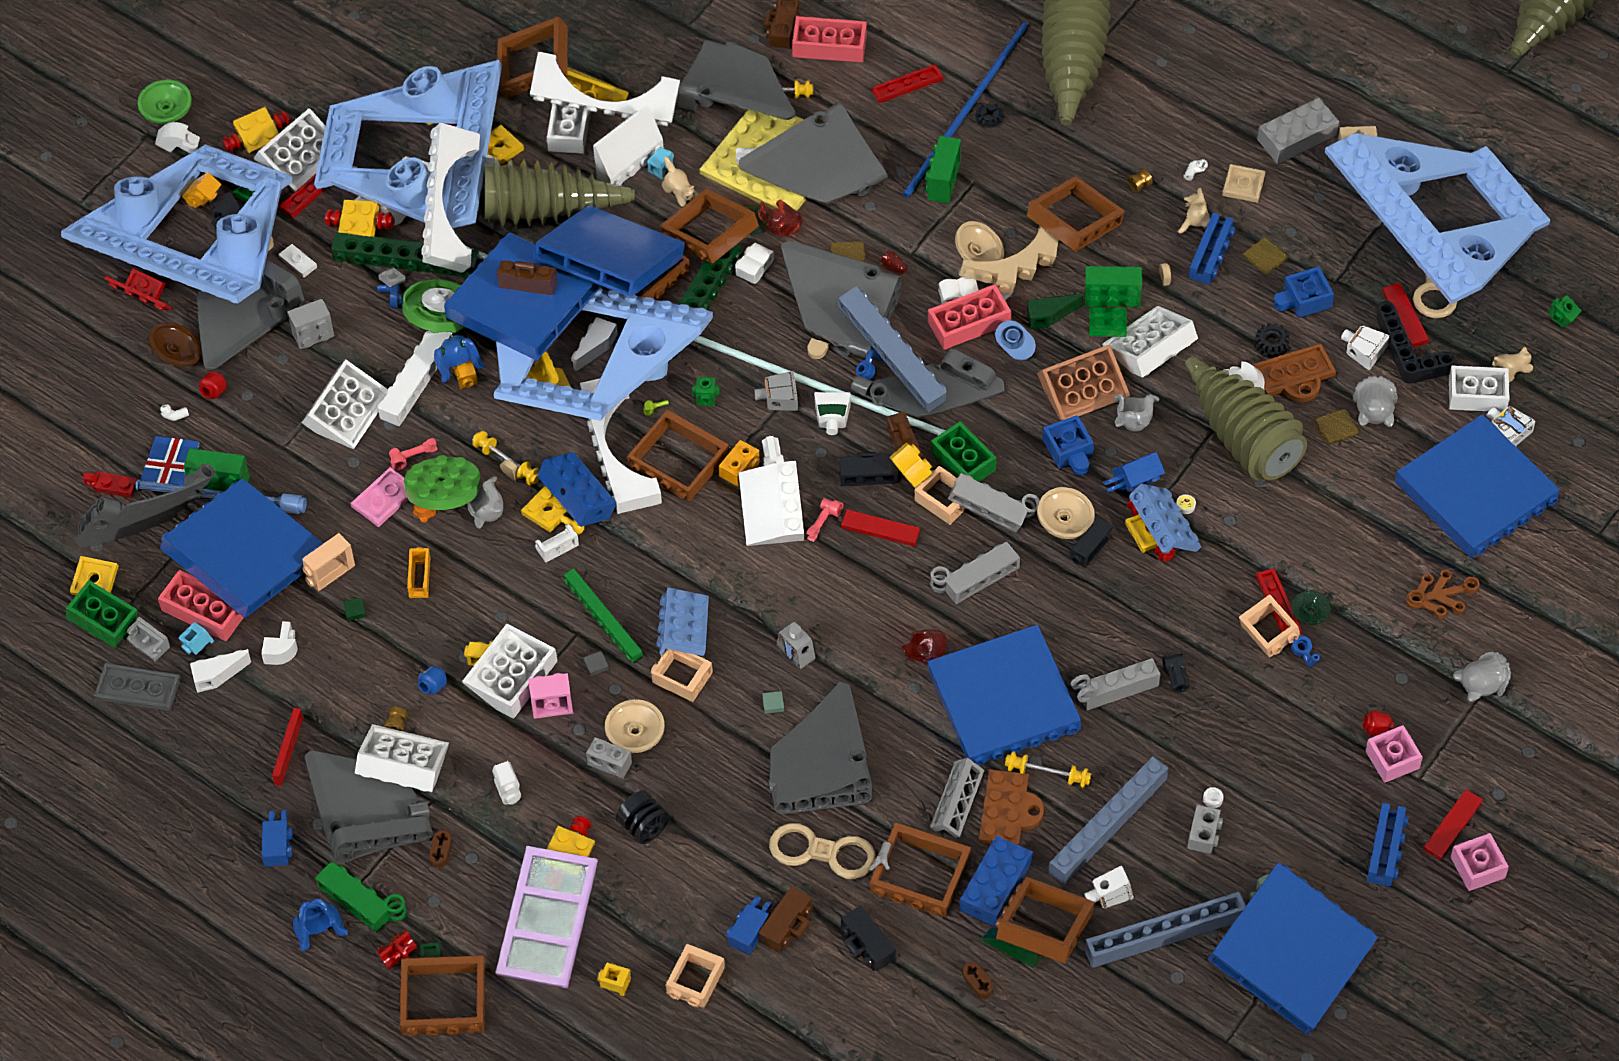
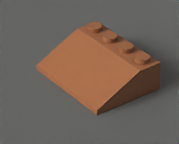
M1110 344L1048 367L1037 373L1043 390L1061 421L1113 404L1117 394H1122L1123 398L1131 397Z

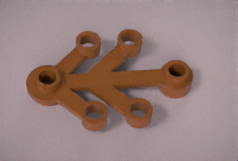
M1445 569L1441 571L1439 580L1432 592L1424 593L1427 587L1432 586L1434 580L1432 575L1424 574L1418 589L1412 590L1407 594L1406 603L1414 609L1423 607L1434 612L1436 618L1443 619L1446 616L1447 609L1444 606H1437L1429 602L1430 600H1436L1453 608V612L1460 615L1464 613L1465 604L1447 596L1464 592L1474 594L1479 589V581L1475 577H1467L1464 580V584L1443 589L1445 584L1451 581L1452 577L1451 571Z

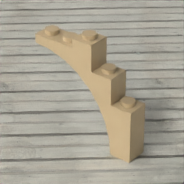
M1039 226L1035 239L1019 253L996 261L977 262L963 259L959 276L995 284L1001 293L1011 294L1016 284V277L1023 280H1032L1037 264L1052 267L1056 258L1058 239Z

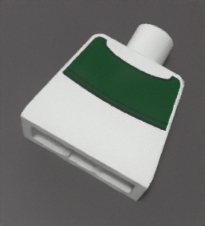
M815 392V409L818 425L820 428H826L827 434L836 435L838 428L846 427L851 404L850 393Z

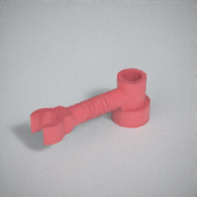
M430 438L422 445L402 452L398 448L391 449L389 456L393 469L396 471L403 470L407 466L405 458L422 452H435L438 450L437 443L434 438Z
M826 498L822 500L820 508L823 510L814 525L807 530L808 540H816L820 528L828 515L840 516L843 510L842 502L837 500L831 501Z

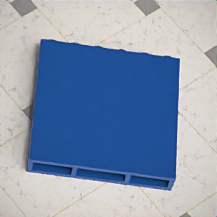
M588 205L538 240L535 245L533 258L632 297L682 259L685 242Z
M508 233L500 240L494 250L489 252L486 259L479 263L477 269L467 277L466 281L457 288L453 296L446 300L444 309L446 318L534 360H538L601 288V285L534 259L535 244ZM501 260L535 263L536 266L556 268L558 283L553 296L499 288L497 270Z
M1483 414L1398 470L1395 478V483L1471 559L1476 555L1483 554L1489 546L1496 545L1505 535H1511L1520 525L1524 526L1533 516H1539L1546 507L1555 505L1560 489Z
M242 478L237 483H232L225 492H220L214 500L206 502L199 511L193 512L184 522H179L173 530L167 531L161 538L160 549L246 618L303 575L304 571L302 568L304 566L302 559L324 543Z
M1038 625L928 661V672L965 758H969L978 766L993 759H1001L1005 755L1011 754L1012 751L1019 753L1023 749L1037 747L1043 742L1055 741L1061 736L1072 735L1081 730L1080 716Z
M1278 862L1207 960L1308 1035L1317 1025L1378 937L1370 928L1361 925L1354 916L1348 915L1341 910L1338 904L1325 898L1321 891L1313 889L1305 879L1297 877L1291 872L1290 868Z

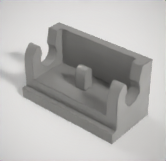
M140 617L126 631L130 634L127 637V641L154 661H157L170 648L168 638Z

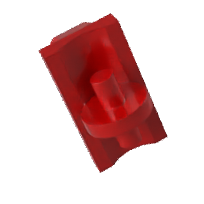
M404 930L392 937V941L386 946L379 948L377 954L385 967L390 970L401 959H407L409 957L408 954L417 945L411 939L408 931Z

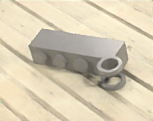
M962 473L955 480L948 496L949 500L1014 532H1017L1021 527L1024 518H1031L1035 514L1040 501L1034 494H1027L1022 500H1014L1008 497L1006 493L996 491L988 484L980 483L970 475ZM1027 498H1032V499H1034V500L1036 501V504H1037V505L1035 506V504H1034L1031 500H1028ZM1025 503L1029 504L1032 509L1027 508Z
M1006 541L1003 544L996 545L986 554H980L972 562L963 564L961 568L954 572H949L947 568L942 566L935 567L931 571V589L937 593L946 592L954 603L958 604L1020 568V557ZM937 571H943L947 574V577L944 575L934 576ZM934 583L938 585L946 584V586L940 589L936 588Z
M1153 658L1093 679H1090L1086 674L1080 675L1072 680L1071 686L1073 689H1079L1077 698L1083 703L1087 711L1158 687L1160 672ZM1086 679L1083 683L1076 685L1077 682Z

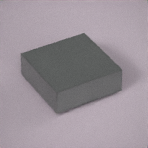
M601 651L583 658L590 676L609 670Z

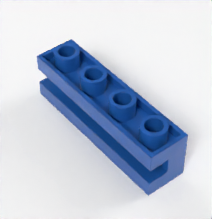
M1212 214L1191 263L1189 279L1210 285L1212 278H1216L1218 273L1217 266L1222 264L1224 259L1223 252L1228 250L1230 244L1229 237H1233L1236 227L1233 226V218L1227 217L1224 222L1219 220L1220 214Z
M1382 803L1367 882L1391 887L1392 879L1397 880L1399 868H1396L1395 864L1400 862L1402 850H1398L1399 844L1403 845L1405 833H1402V828L1407 827L1409 816L1405 815L1406 807L1398 806L1396 811L1390 809V804Z

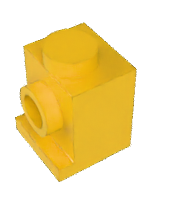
M492 641L489 644L470 642L469 646L466 645L464 657H467L468 665L474 666L491 645Z
M606 963L605 968L601 969L598 975L600 987L620 993L621 996L625 995L631 980L630 969Z

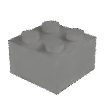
M323 299L287 311L292 334L299 349L310 347L313 344L335 337L330 313Z

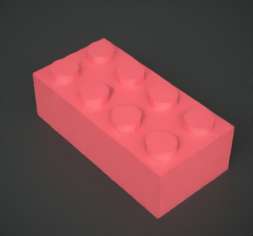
M796 16L792 42L793 57L863 62L867 22Z
M995 284L928 309V324L943 350L995 331L999 324L1011 320V310Z
M180 569L158 597L161 611L190 625L196 622L209 634L225 642L244 618L198 579Z

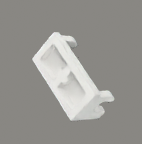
M569 524L565 525V531L542 543L540 540L535 541V548L545 563L579 546L578 535Z

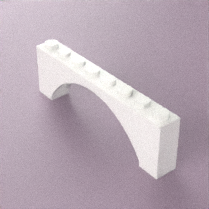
M538 52L530 96L534 97L533 100L544 102V99L551 100V103L555 105L566 103L569 104L568 107L579 109V106L586 107V110L590 112L601 110L604 111V114L614 116L615 113L621 114V117L625 119L630 118L647 105L657 125H672L680 80L662 77L661 81L654 88L637 98L622 102L600 101L586 96L570 84L556 63V55Z
M440 123L432 129L430 134L432 144L429 149L431 157L428 165L429 179L426 185L428 195L425 200L427 210L424 215L426 223L423 231L424 245L421 253L424 263L463 273L471 266L472 250L468 249L460 241L448 222L443 207L442 189L445 176L452 164L465 156L471 157L479 151L480 134Z
M600 379L580 383L581 390H588L594 393ZM629 395L613 407L601 421L590 418L587 421L589 432L593 431L594 434L591 436L593 446L598 447V451H596L598 462L602 461L603 466H600L602 476L607 477V481H605L607 492H611L613 499L617 502L615 506L617 514L662 503L657 479L641 476L623 466L612 455L605 441L606 428L612 414L625 399L629 398Z

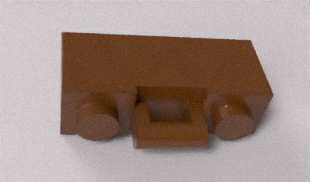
M777 0V2L773 3V11L766 12L763 27L767 29L766 39H769V46L790 49L796 16L799 13V0Z
M501 260L497 270L499 288L553 296L558 283L556 268L536 266L535 263Z
M905 411L888 416L887 431L895 450L897 451L906 443L910 446L914 444L920 451L918 456L923 460V454L915 439Z
M791 886L758 932L759 942L780 953L783 947L787 948L792 939L790 935L799 939L810 924V921L804 917H809L813 911L812 897Z

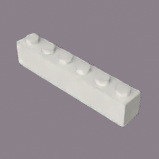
M430 331L425 332L422 342L415 347L414 354L406 361L405 368L402 372L398 373L393 386L388 388L386 397L379 402L377 409L380 419L400 427L437 370L434 351L442 345L445 339L452 338L451 332L436 334Z

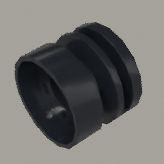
M645 790L638 791L627 798L616 814L617 822L624 829L629 830L630 835L640 844H646L655 839L665 829L670 819V814L661 805L656 804V800Z

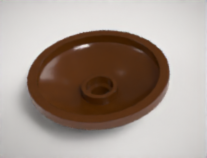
M160 323L154 326L149 333L148 341L152 351L157 357L168 364L180 367L191 366L197 363L202 356L200 340L192 331L184 326L175 323Z

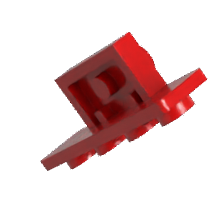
M132 268L125 284L108 276L104 278L109 281V286L115 289L122 287L124 288L123 292L132 297L134 294L140 296L139 300L147 304L150 301L154 302V307L162 311L165 308L168 310L172 309L171 306L158 300L165 287V283Z

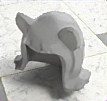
M1369 376L1363 379V381L1357 384V387H1355L1356 391L1353 394L1354 403L1356 402L1360 412L1358 417L1359 424L1365 426L1368 423H1384L1386 426L1392 427L1394 423V405L1398 399L1394 383L1383 376Z
M1117 394L1114 399L1115 402L1119 403L1117 408L1118 417L1115 420L1116 427L1123 425L1126 429L1133 432L1143 430L1149 425L1153 416V403L1159 401V398L1151 394L1141 398H1123L1122 394Z
M495 476L481 485L479 494L472 501L463 505L464 507L468 506L470 514L475 518V525L479 529L483 526L484 522L496 521L503 513V499L495 487L494 482L497 480Z
M1489 651L1480 656L1477 661L1469 663L1464 669L1456 671L1453 678L1461 682L1464 689L1468 692V702H1473L1479 699L1480 696H1489L1494 692L1497 696H1502L1509 684L1511 671L1509 662H1506V658L1502 654Z

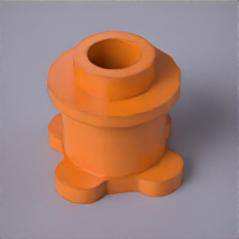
M414 504L413 515L420 518V522L425 523L430 517L436 515V510L421 508Z

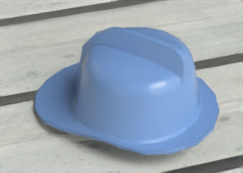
M1012 320L999 324L995 332L996 341L1010 356L1018 360H1025L1033 355L1036 347L1035 340L1021 324Z

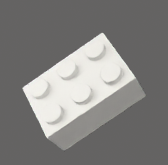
M566 103L561 105L552 104L547 134L548 151L584 154L590 111H587L586 107L579 106V109L571 108Z
M1451 366L1449 375V409L1490 411V409L1495 407L1498 411L1503 412L1508 407V368Z

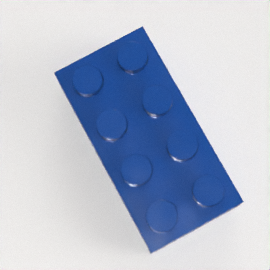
M574 452L544 459L537 475L538 478L580 527L610 519L617 502Z
M995 836L960 899V911L995 927L998 918H1002L1005 906L1009 905L1012 894L1015 895L1018 884L1022 882L1031 866L1033 852L999 836Z

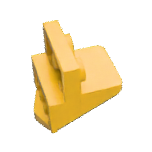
M544 352L535 365L531 366L526 379H535L539 382H550L558 386L571 387L563 369L554 368L547 352Z

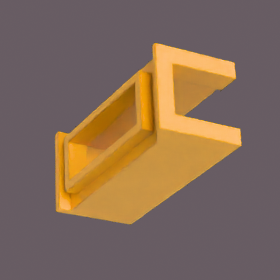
M470 360L453 367L460 389L470 388L478 384L476 371Z
M417 547L409 549L407 585L409 598H429L431 560L429 548ZM416 564H425L423 588H415Z

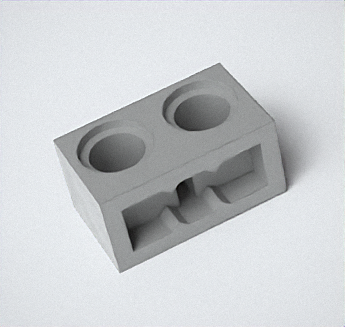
M596 737L586 752L589 766L623 779L632 764L631 751Z
M1200 805L1196 806L1188 849L1212 853L1213 847H1217L1219 835H1216L1217 829L1221 830L1223 818H1220L1221 810Z

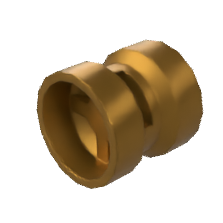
M1141 169L1136 175L1132 174L1127 178L1129 187L1135 193L1141 191L1142 187L1150 186L1153 182L1151 175L1146 169Z
M390 707L388 711L389 718L385 721L384 727L403 732L405 727L404 721L407 720L408 712L401 707Z

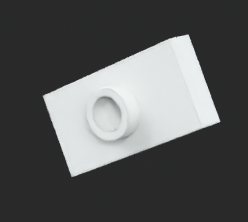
M293 244L278 254L284 263L303 278L317 268V264Z

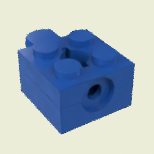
M1318 266L1286 276L1284 291L1275 294L1273 302L1276 310L1283 311L1293 308L1297 317L1300 318L1332 308L1334 293Z
M1075 415L1043 427L1042 440L1058 469L1070 465L1076 475L1088 473L1090 468L1088 458L1093 456L1094 442L1079 416Z
M1157 452L1112 469L1115 477L1104 481L1103 484L1107 485L1117 481L1116 485L1106 489L1107 493L1120 488V491L1127 489L1129 492L1135 490L1143 482L1146 485L1161 479L1159 475L1164 474L1165 471Z

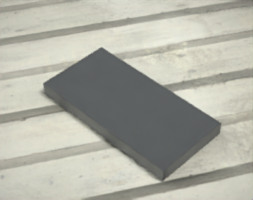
M105 663L94 698L95 700L171 711L181 676L179 674Z

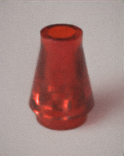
M887 250L880 260L884 267L899 272L902 275L909 267L894 251L891 252L890 250Z

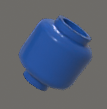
M436 666L428 667L418 676V687L425 694L434 695L447 684L445 671Z

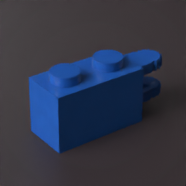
M282 810L281 820L275 821L274 811H269V821H263L262 860L264 866L289 865V857H292V846L289 845V840H292L293 832L292 827H288L287 810Z
M756 896L750 905L747 904L744 910L741 909L739 911L735 925H731L726 934L729 946L749 956L759 941L758 932L768 920V913L772 907V903L767 901L762 910L758 909L757 907L761 902V897Z

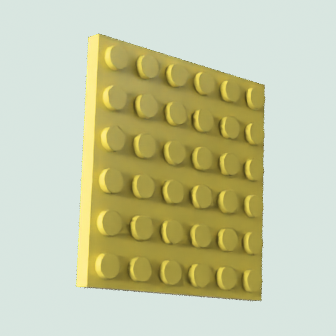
M748 110L700 168V174L791 219L807 198L740 170L739 164L736 163V149H757L758 146L767 143L800 123L803 119L795 116L790 120Z

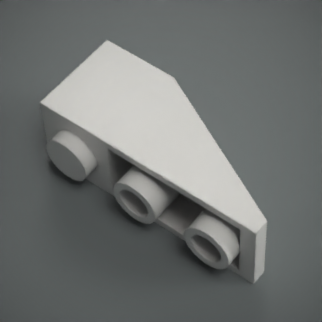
M596 317L593 323H590L586 336L582 337L578 350L574 351L571 361L573 362L574 370L578 371L610 349L618 335L617 324Z
M248 649L190 663L197 693L219 687L249 665L251 659Z

